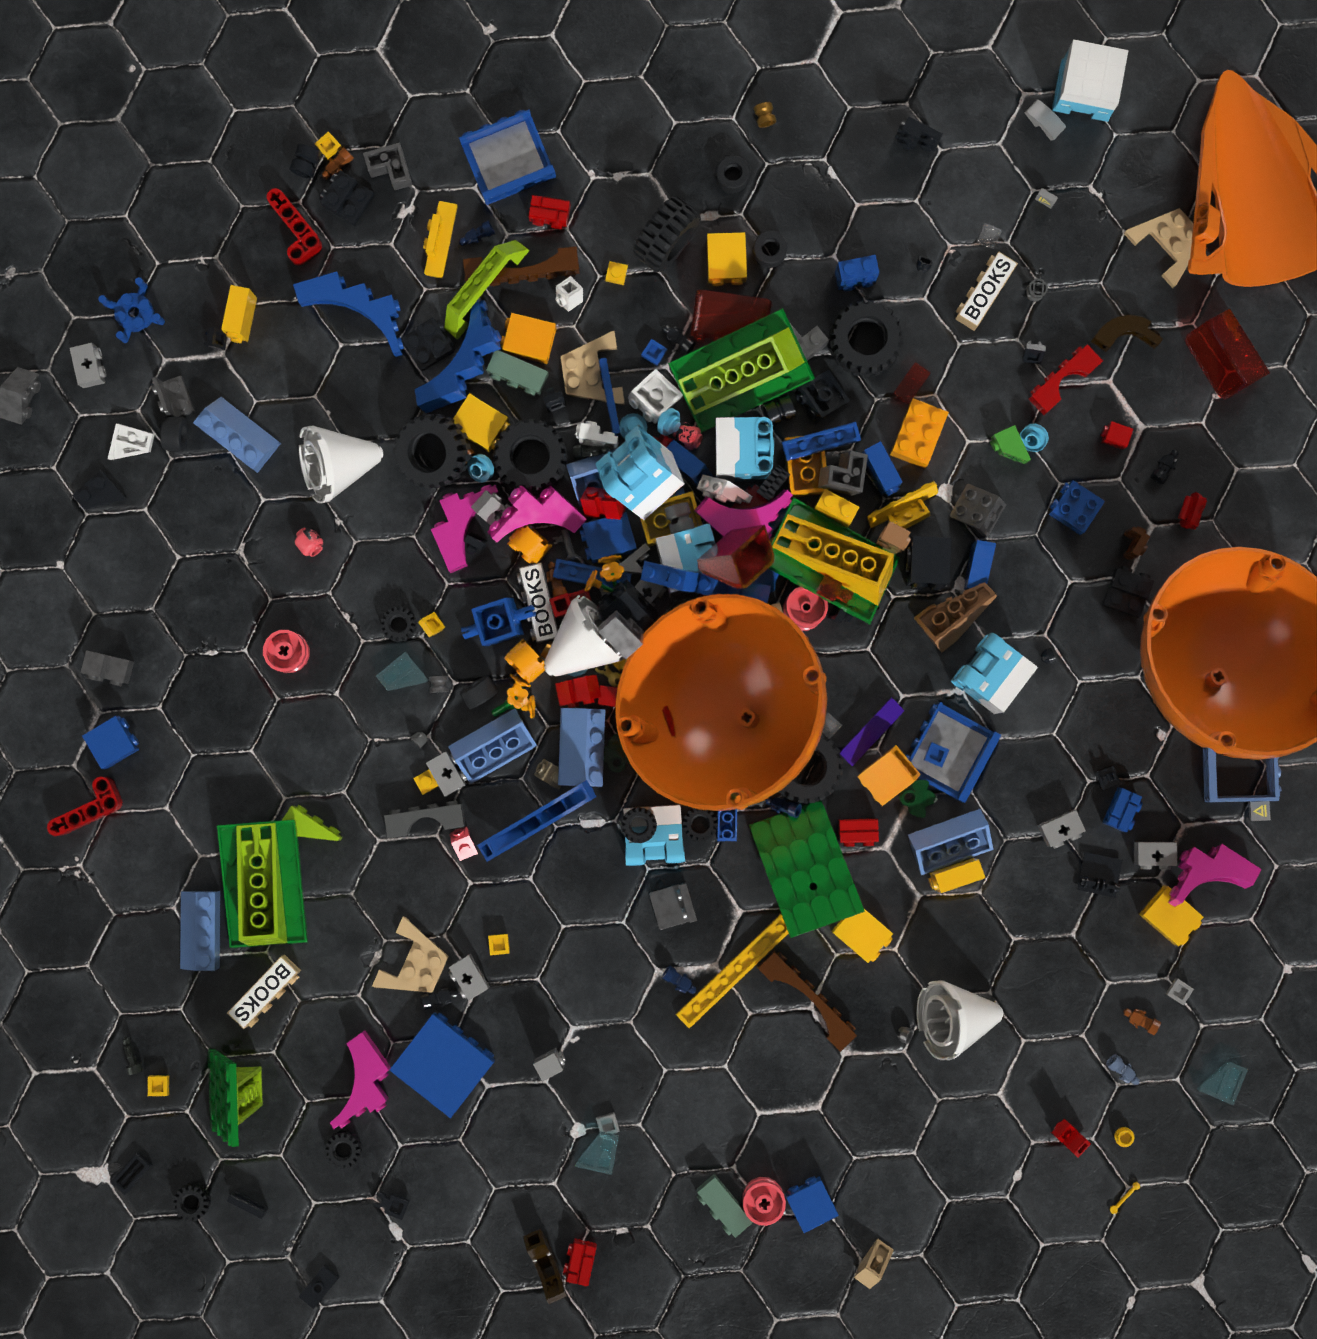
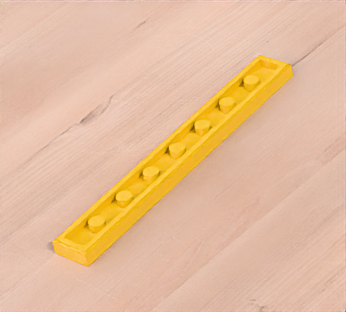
M782 914L776 917L676 1013L678 1018L688 1028L692 1027L789 934Z

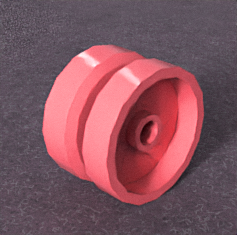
M800 586L794 589L785 599L782 607L783 613L793 620L802 631H809L820 624L826 617L828 601Z
M278 630L266 639L263 646V656L266 663L272 669L283 673H294L301 670L307 664L310 648L307 641L300 634L290 630ZM289 648V650H287L288 655H285V650Z
M769 1177L752 1179L742 1192L743 1208L746 1216L752 1222L768 1226L776 1223L782 1217L785 1211L786 1200L781 1186L775 1180Z

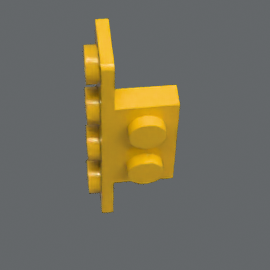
M439 201L437 213L433 214L432 220L429 219L427 231H429V236L425 238L423 249H426L425 251L428 255L424 274L437 278H443L457 204Z
M935 481L924 484L920 489L907 493L901 499L890 502L880 510L873 511L867 516L869 526L873 528L888 520L907 529L930 517V511L923 501L938 494L937 484Z

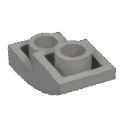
M1039 99L1024 112L1035 127H1041L1050 141L1055 140L1066 128L1061 119Z

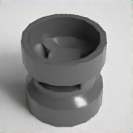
M1034 279L1026 288L1027 298L1033 302L1040 301L1047 293L1048 285L1043 279Z

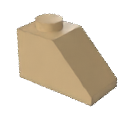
M877 1239L861 1261L854 1278L871 1289L882 1279L894 1250Z

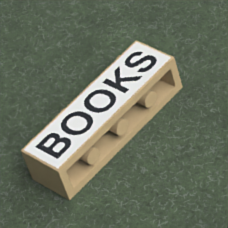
M998 252L996 256L991 255L986 263L989 266L986 272L981 271L976 279L979 283L975 288L971 287L966 294L968 300L965 304L961 302L957 308L956 313H958L956 320L975 331L1018 263L1001 252Z
M282 955L227 1014L243 1029L248 1026L252 1028L259 1021L257 1016L261 1012L265 1014L273 1006L271 1002L275 998L279 999L286 992L284 988L288 984L293 985L299 979L297 974L301 970L286 955Z

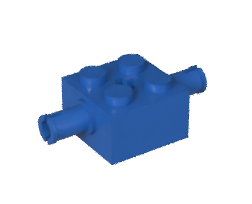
M506 597L471 609L475 624L462 627L461 632H465V634H462L464 639L479 635L482 646H492L524 635L521 620L535 617L536 612H533L535 608L533 605H529L517 610L514 598Z

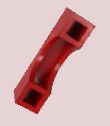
M1088 344L1084 348L1078 347L1072 353L1074 357L1070 361L1065 359L1058 366L1060 370L1056 374L1052 371L1044 379L1046 383L1042 387L1038 384L1030 392L1032 396L1029 400L1043 415L1061 400L1059 385L1063 377L1072 374L1086 377L1103 362Z

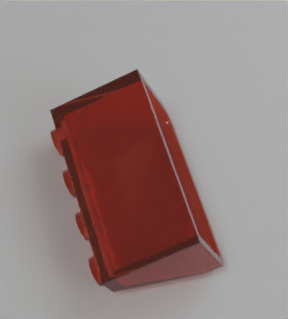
M697 290L690 335L699 340H704L706 337L713 338V341H716L770 315L772 301L764 298Z
M1231 309L1209 319L1186 336V345L1218 396L1223 399L1232 397L1270 374Z
M759 525L731 530L697 559L699 570L702 574L736 589L747 588L774 563V551L766 526Z

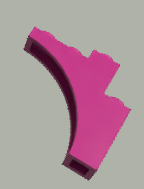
M486 485L481 488L480 492L475 494L474 492L467 493L463 496L464 499H460L457 493L453 494L451 492L444 495L443 499L440 500L448 522L441 521L434 525L435 528H432L431 531L450 573L468 566L464 540L469 525L476 514L471 506L486 490L491 495L494 492L500 495L496 485Z
M521 485L519 488L514 489L510 495L509 501L512 503V506L506 508L502 514L503 516L491 524L488 533L493 540L499 542L511 531L534 523L556 524L575 533L587 519L551 485L541 492L538 499Z
M784 489L767 503L746 509L725 507L706 496L694 512L707 524H710L727 542L737 541L742 535L741 531L743 529L752 539L761 544V542L765 543L772 535L770 532L773 529L768 523H773L779 516L778 512L781 508L785 509L792 500L790 498L793 495Z
M1223 844L1212 847L1207 855L1196 847L1184 850L1179 858L1181 862L1178 866L1183 871L1178 876L1179 882L1177 886H1174L1170 891L1169 895L1171 898L1168 903L1174 907L1183 903L1187 895L1195 887L1206 882H1229L1246 889L1254 885L1261 869Z
M365 1030L346 1043L354 1062V1086L346 1106L330 1122L333 1129L338 1126L340 1128L346 1126L351 1122L349 1118L353 1115H356V1117L360 1116L366 1111L365 1107L371 1113L374 1110L379 1112L387 1106L385 1102L389 1097L379 1085L377 1079L382 1081L389 1075L388 1071L391 1069V1066Z

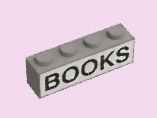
M538 563L519 568L520 573H517L519 585L523 584L524 592H521L523 603H527L528 606L533 605L535 608L533 612H536L535 617L527 618L528 622L532 621L533 629H530L532 640H536L537 644L552 641L558 632V628L549 601L551 598L543 565Z

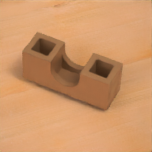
M890 521L883 528L875 544L896 555L907 548L911 540L908 537L911 532Z

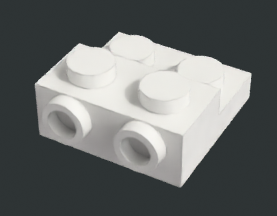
M655 369L631 391L628 399L629 404L634 409L639 408L643 412L645 420L656 424L659 416L678 402L683 394Z
M593 421L577 424L576 439H579L581 445L609 446L611 450L618 448V436H615V433L603 432L601 434L600 426Z
M702 475L697 487L698 490L703 492L702 496L710 497L712 500L715 498L723 503L726 501L739 504L741 502L750 503L753 497L728 480Z

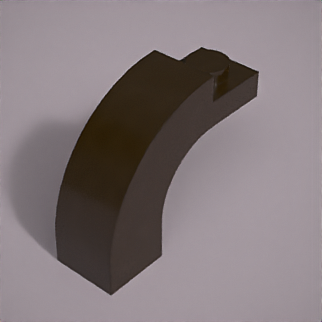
M1124 315L1108 321L1094 335L1090 342L1107 352L1115 340L1123 335L1135 336L1153 349L1161 343L1163 338L1160 337L1156 330L1148 329L1151 323L1150 320L1136 315Z
M541 1228L524 1235L526 1251L537 1269L548 1304L566 1297L565 1282L561 1270Z

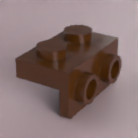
M1137 526L1124 532L1123 535L1130 538L1132 542L1123 557L1132 560L1145 553L1148 548L1146 543L1150 538L1146 534L1147 531Z

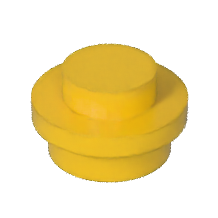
M1121 1127L1115 1132L1114 1139L1119 1146L1128 1147L1134 1142V1134L1129 1128Z

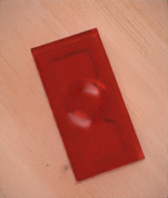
M915 362L893 394L906 404H909L930 375V372Z

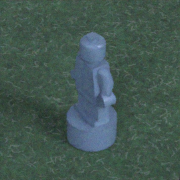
M1113 1054L1107 1060L1106 1066L1112 1071H1116L1120 1075V1080L1126 1083L1131 1082L1134 1085L1140 1083L1131 1065H1125L1122 1058L1117 1054Z

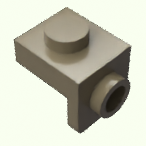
M543 759L537 765L534 775L557 789H560L562 786L558 785L559 767Z

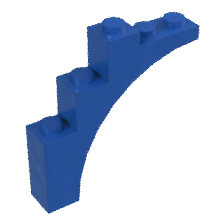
M338 272L293 284L298 303L301 307L315 304H333L359 312L371 320L383 332L395 357L403 355L401 349H404L402 339L397 337L396 331H399L395 319L399 317L398 311H401L398 299L394 300L392 295L372 300L374 297L371 288L367 289L365 283L346 288L345 279L343 276L340 277Z
M479 298L471 307L470 321L465 339L451 363L431 381L414 389L417 406L424 412L428 413L467 398L465 380L483 374L484 360L482 356L501 349V335L498 330L491 326L490 319L487 317L486 311H488V306L485 300Z
M644 561L641 580L680 591L694 592L707 596L738 594L756 598L765 603H768L771 586L756 582L704 574Z
M586 780L477 846L488 862L597 796Z

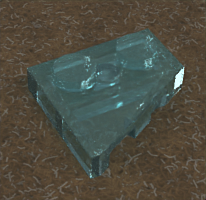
M406 652L376 675L387 691L429 681Z
M1227 1061L1206 1079L1197 1090L1234 1105L1248 1069Z
M600 1131L578 1159L575 1167L612 1175L619 1135Z

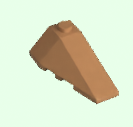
M984 582L965 590L963 594L952 598L951 596L943 603L928 606L915 616L914 619L942 653L963 635L997 595Z

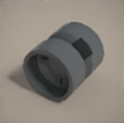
M688 502L675 504L664 509L666 518L670 521L668 526L671 534L695 528L693 519L689 517L691 511Z

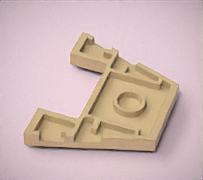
M1180 208L1124 232L1125 236L1134 246L1148 234L1152 235L1175 261V264L1161 275L1172 288L1175 287L1188 266L1193 233V222Z
M611 331L561 356L566 395L606 402L605 391L602 388L598 352L617 349L615 331ZM612 388L615 404L625 405L623 388Z
M403 916L396 933L413 940L409 954L398 977L379 970L372 986L376 988L433 993L449 956L432 940L427 938L421 930L415 927L409 919Z

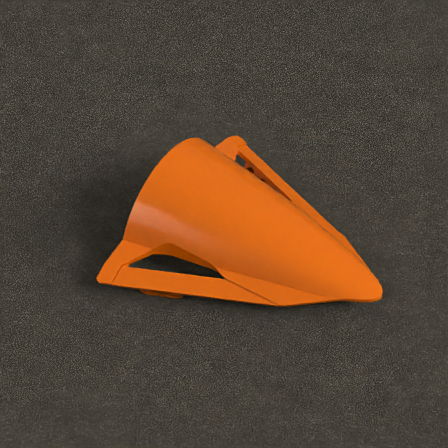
M1232 70L1224 71L1219 77L1201 132L1194 223L1188 271L1191 274L1197 275L1222 274L1227 283L1235 286H1264L1294 279L1317 270V191L1310 177L1311 168L1317 174V145L1293 117L1253 90L1240 75ZM1211 190L1215 195L1216 208L1210 205ZM1219 235V248L1209 256H1206V245L1213 242Z

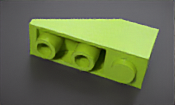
M300 805L297 807L291 806L282 821H296L298 837L334 841L342 839V836L339 835V830L332 826L326 827L323 825L324 821L315 815L311 817L307 814L308 810Z

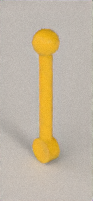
M1138 1182L1133 1183V1187L1115 1206H1110L1109 1210L1112 1214H1116L1120 1205L1135 1190L1140 1188Z

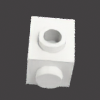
M571 276L556 286L557 303L569 312L583 302V288Z

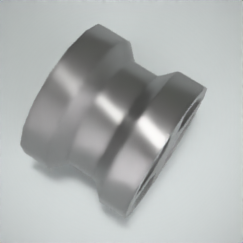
M448 676L429 677L431 682L430 693L449 692L447 687Z

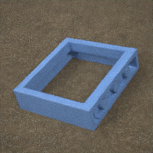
M1208 747L1203 748L1204 802L1279 801L1280 791L1282 790L1279 785L1281 769L1278 766V758L1266 759L1267 795L1217 796L1216 752Z

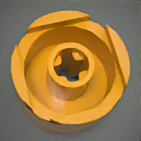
M528 525L517 528L508 538L510 541L507 543L515 551H521L523 553L521 557L532 564H538L552 548V545L548 544V541L534 528L530 529Z
M524 639L516 644L504 657L528 684L545 671L544 660Z

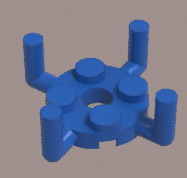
M140 277L135 279V283L139 286L137 293L123 294L117 303L110 301L103 295L98 298L99 302L105 307L114 310L115 320L124 328L123 332L118 331L116 333V337L123 343L129 341L131 332H139L150 326L151 323L164 325L165 323L164 318L158 313L154 314L152 304L145 297L148 285ZM133 308L139 309V314L136 317L130 316V311Z

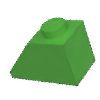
M1015 425L991 437V446L999 455L1022 464H1026L1031 460Z

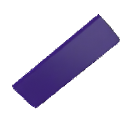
M891 697L840 751V756L853 766L904 712L902 707Z

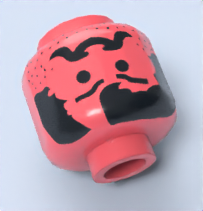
M686 422L680 426L677 432L673 433L675 441L690 451L694 448L697 449L703 438L700 428Z
M302 528L296 533L295 545L303 555L313 557L322 551L323 539L315 529Z

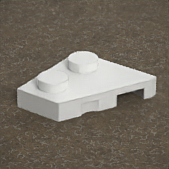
M116 424L108 459L114 460L151 452L155 434Z

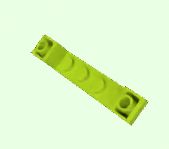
M517 240L494 246L447 305L444 329L458 340L469 326L463 320V317L507 262L511 260L518 265L529 250Z

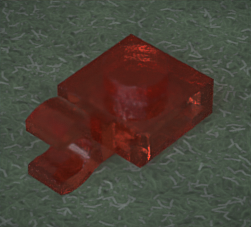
M826 574L822 578L816 592L832 602L837 598L846 604L854 594L848 589H841L842 583Z

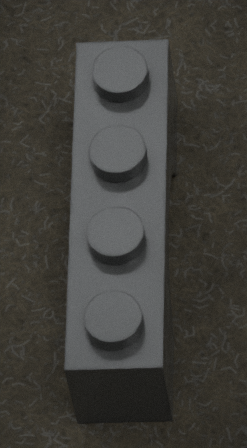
M457 801L446 802V806L439 807L438 804L427 805V809L420 810L419 806L408 808V812L401 813L400 809L391 810L389 815H384L387 838L409 835L413 824L423 817L436 819L445 830L466 827L463 804H458Z

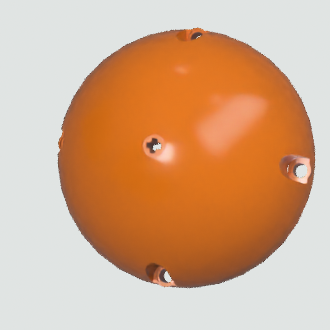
M1247 547L1213 550L1200 554L1184 563L1161 586L1143 619L1144 625L1140 642L1141 665L1150 695L1162 715L1178 732L1190 741L1203 748L1208 747L1216 753L1233 758L1254 760L1278 758L1301 751L1317 742V576L1285 556L1263 549Z
M715 594L699 597L675 607L661 616L643 634V645L628 657L623 667L617 688L615 712L617 731L622 748L631 766L646 784L658 794L671 801L695 809L712 811L743 810L781 791L800 774L810 761L822 735L826 719L827 692L825 684L826 675L823 672L820 659L808 637L793 620L776 607L759 599L738 594ZM706 605L705 610L700 612L701 607ZM664 706H668L672 713L670 715H673L674 721L672 722L675 724L674 729H676V733L674 734H676V738L672 737L669 732L665 716H663L662 712ZM631 723V728L627 731V725Z

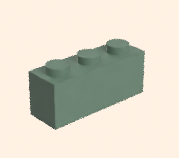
M499 350L494 351L486 369L491 379L496 381L504 380L508 386L515 389L517 387L525 389L524 392L531 396H535V394L541 395L549 376L548 371Z
M715 1174L697 1188L698 1200L703 1205L707 1204L710 1207V1214L715 1220H721L724 1224L722 1228L728 1235L732 1234L736 1238L753 1223L746 1216L741 1204Z

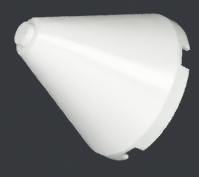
M316 426L303 427L300 431L299 437H304V444L299 445L301 469L308 490L314 489L316 493L312 497L317 503L331 501L377 465L381 458H383L382 448L373 442Z
M578 595L571 601L544 661V670L550 676H561L620 662L624 659L622 655L618 656L613 651V646L609 642L605 643L599 637V625L603 622L597 617L598 606L584 596L580 598Z
M941 980L929 982V986L922 988L918 997L919 1031H924L927 1041L923 1043L926 1049L938 1060L955 1059L997 1025L1003 1017V1009L999 1004Z

